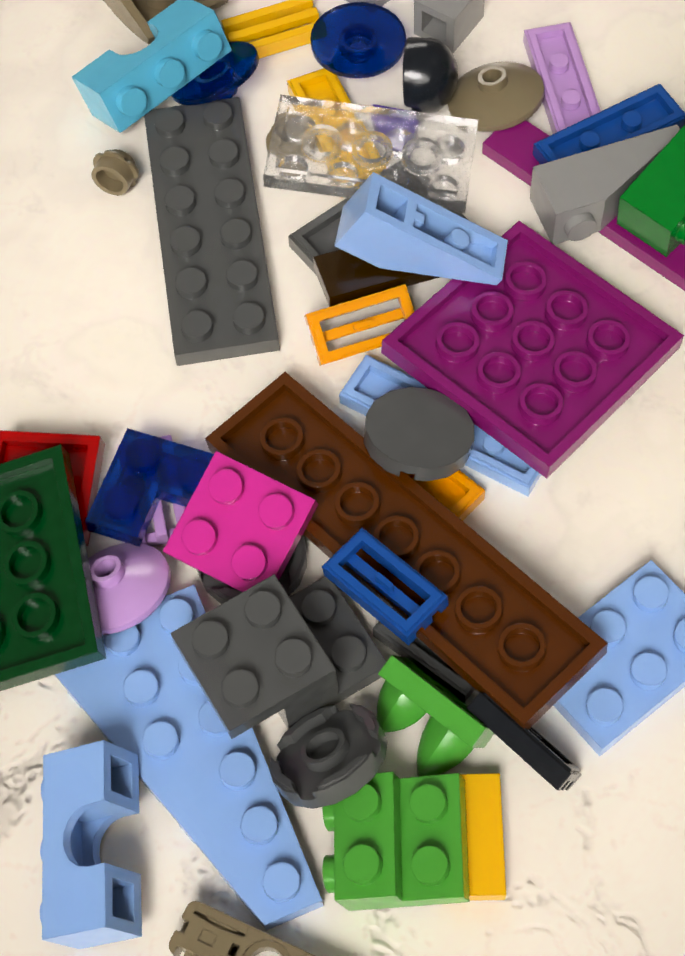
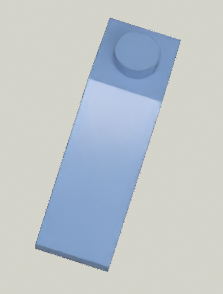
M373 172L343 206L334 246L381 269L497 286L503 278L508 240Z

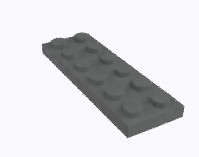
M240 97L149 111L144 115L173 349L177 366L280 351Z

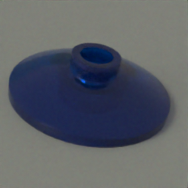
M352 2L336 6L325 12L312 28L310 43L315 59L329 72L346 78H368L386 72L400 60L404 53L406 33L402 22L390 10L372 3Z
M229 42L232 51L172 94L173 100L181 105L192 106L232 98L237 93L238 88L250 78L258 66L259 55L256 48L247 42Z

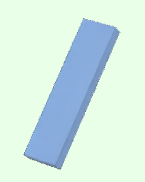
M365 355L340 392L339 399L341 404L366 416L373 402L389 391L407 387L428 388L412 376L369 355ZM474 424V444L465 466L529 497L541 474Z

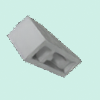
M678 124L533 166L530 200L550 242L555 245L568 240H583L591 234L601 231L618 215L620 196L679 132Z

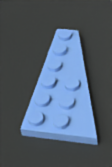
M192 585L166 595L158 608L139 624L118 633L102 635L106 659L55 674V677L110 743L138 754L139 779L155 798L161 802L190 840L202 851L217 869L220 876L265 930H269L323 907V901L279 792L272 781L270 770L253 728L231 739L172 640L171 632L206 613L196 587Z

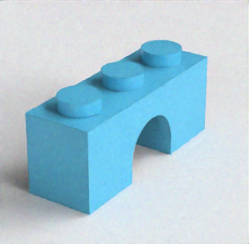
M177 0L147 22L155 39L146 48L128 55H120L109 49L73 75L72 79L92 116L121 133L232 51L213 9L194 0Z

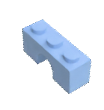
M101 740L43 755V781L41 784L43 840L40 846L42 859V903L40 905L42 940L76 949H84L142 937L141 874L105 862L101 863L99 853L102 837L113 822L122 817L139 814L138 754L108 741Z

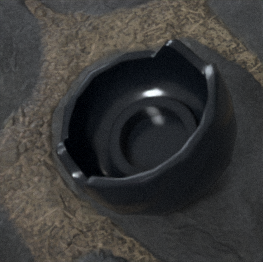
M409 37L406 40L403 57L404 104L415 112L437 113L452 98L458 82V65L453 53L443 42L432 38Z

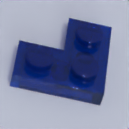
M127 428L85 520L88 531L140 547L160 500L186 507L214 454Z

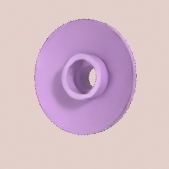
M122 543L103 549L88 558L102 635L127 630L145 620L162 603L170 587L171 571L169 564L163 554L150 545Z

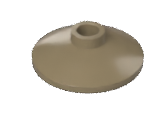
M495 62L479 66L458 79L452 98L448 103L450 115L459 125L475 131L491 132L514 127L530 118L541 106L545 94L543 80L534 69L521 63Z

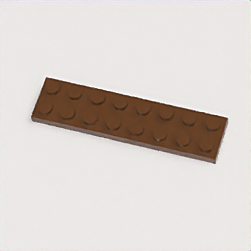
M284 372L205 438L208 448L213 454L217 451L315 499L318 506L303 535L329 558L363 528L446 594L449 606L442 613L437 611L432 616L433 622L426 629L421 627L416 632V636L475 690L482 693L485 692L524 730L525 728L529 730L607 653L608 643L408 474L400 471V476L385 471L370 457L363 443L364 437L288 373ZM360 549L356 553L357 556L386 577L416 604L421 606L425 602L423 598L365 551ZM346 564L342 566L343 569H345L349 574L356 578L360 583H362L366 588L373 592L377 597H379L383 602L390 606L405 620L409 618L407 614H405L396 605L389 601L385 596H383L379 591H377L368 582L361 578Z

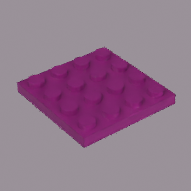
M518 221L501 236L508 240L503 278L497 286L456 279L450 280L382 340L381 353L428 389L446 395L466 409L475 425L547 479L680 348L684 335L521 221Z

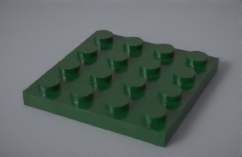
M61 444L0 464V691L106 659L70 455Z

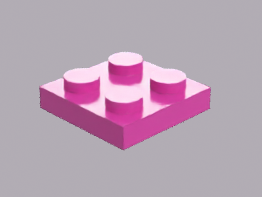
M216 451L163 552L242 593L274 574L279 581L318 503L315 499Z

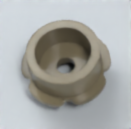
M114 149L106 150L104 154L98 153L95 155L91 176L94 183L101 190L108 194L119 196L125 194L129 187H134L137 184L136 179L139 177V171L129 154L122 150Z

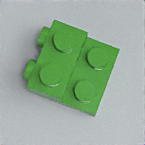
M394 772L376 773L357 793L336 804L322 807L325 827L329 832L334 831V854L326 855L323 859V882L326 891L334 893V900L348 911L470 902L465 779L460 773L399 778Z

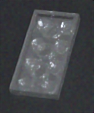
M280 94L263 173L264 187L351 198L374 172L451 212L465 213L479 120Z

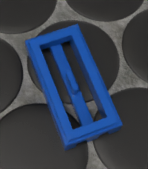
M363 528L322 566L326 578L408 646L417 638L416 632L421 627L426 629L433 622L432 616L437 611L442 613L449 606L446 594ZM360 549L365 551L423 598L425 602L421 606L416 604L386 577L357 556L356 553ZM346 564L361 578H363L372 587H374L383 596H385L389 601H391L400 610L407 614L409 618L405 620L390 606H388L379 597H377L373 592H371L362 583H360L356 578H354L345 569H343L342 566Z

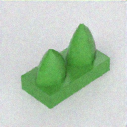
M391 655L378 673V675L385 679L377 702V719L384 733L405 729L419 721L426 713L431 716L422 732L418 746V777L439 775L460 764L474 748H485L493 737L494 733L467 709L468 705L408 658Z

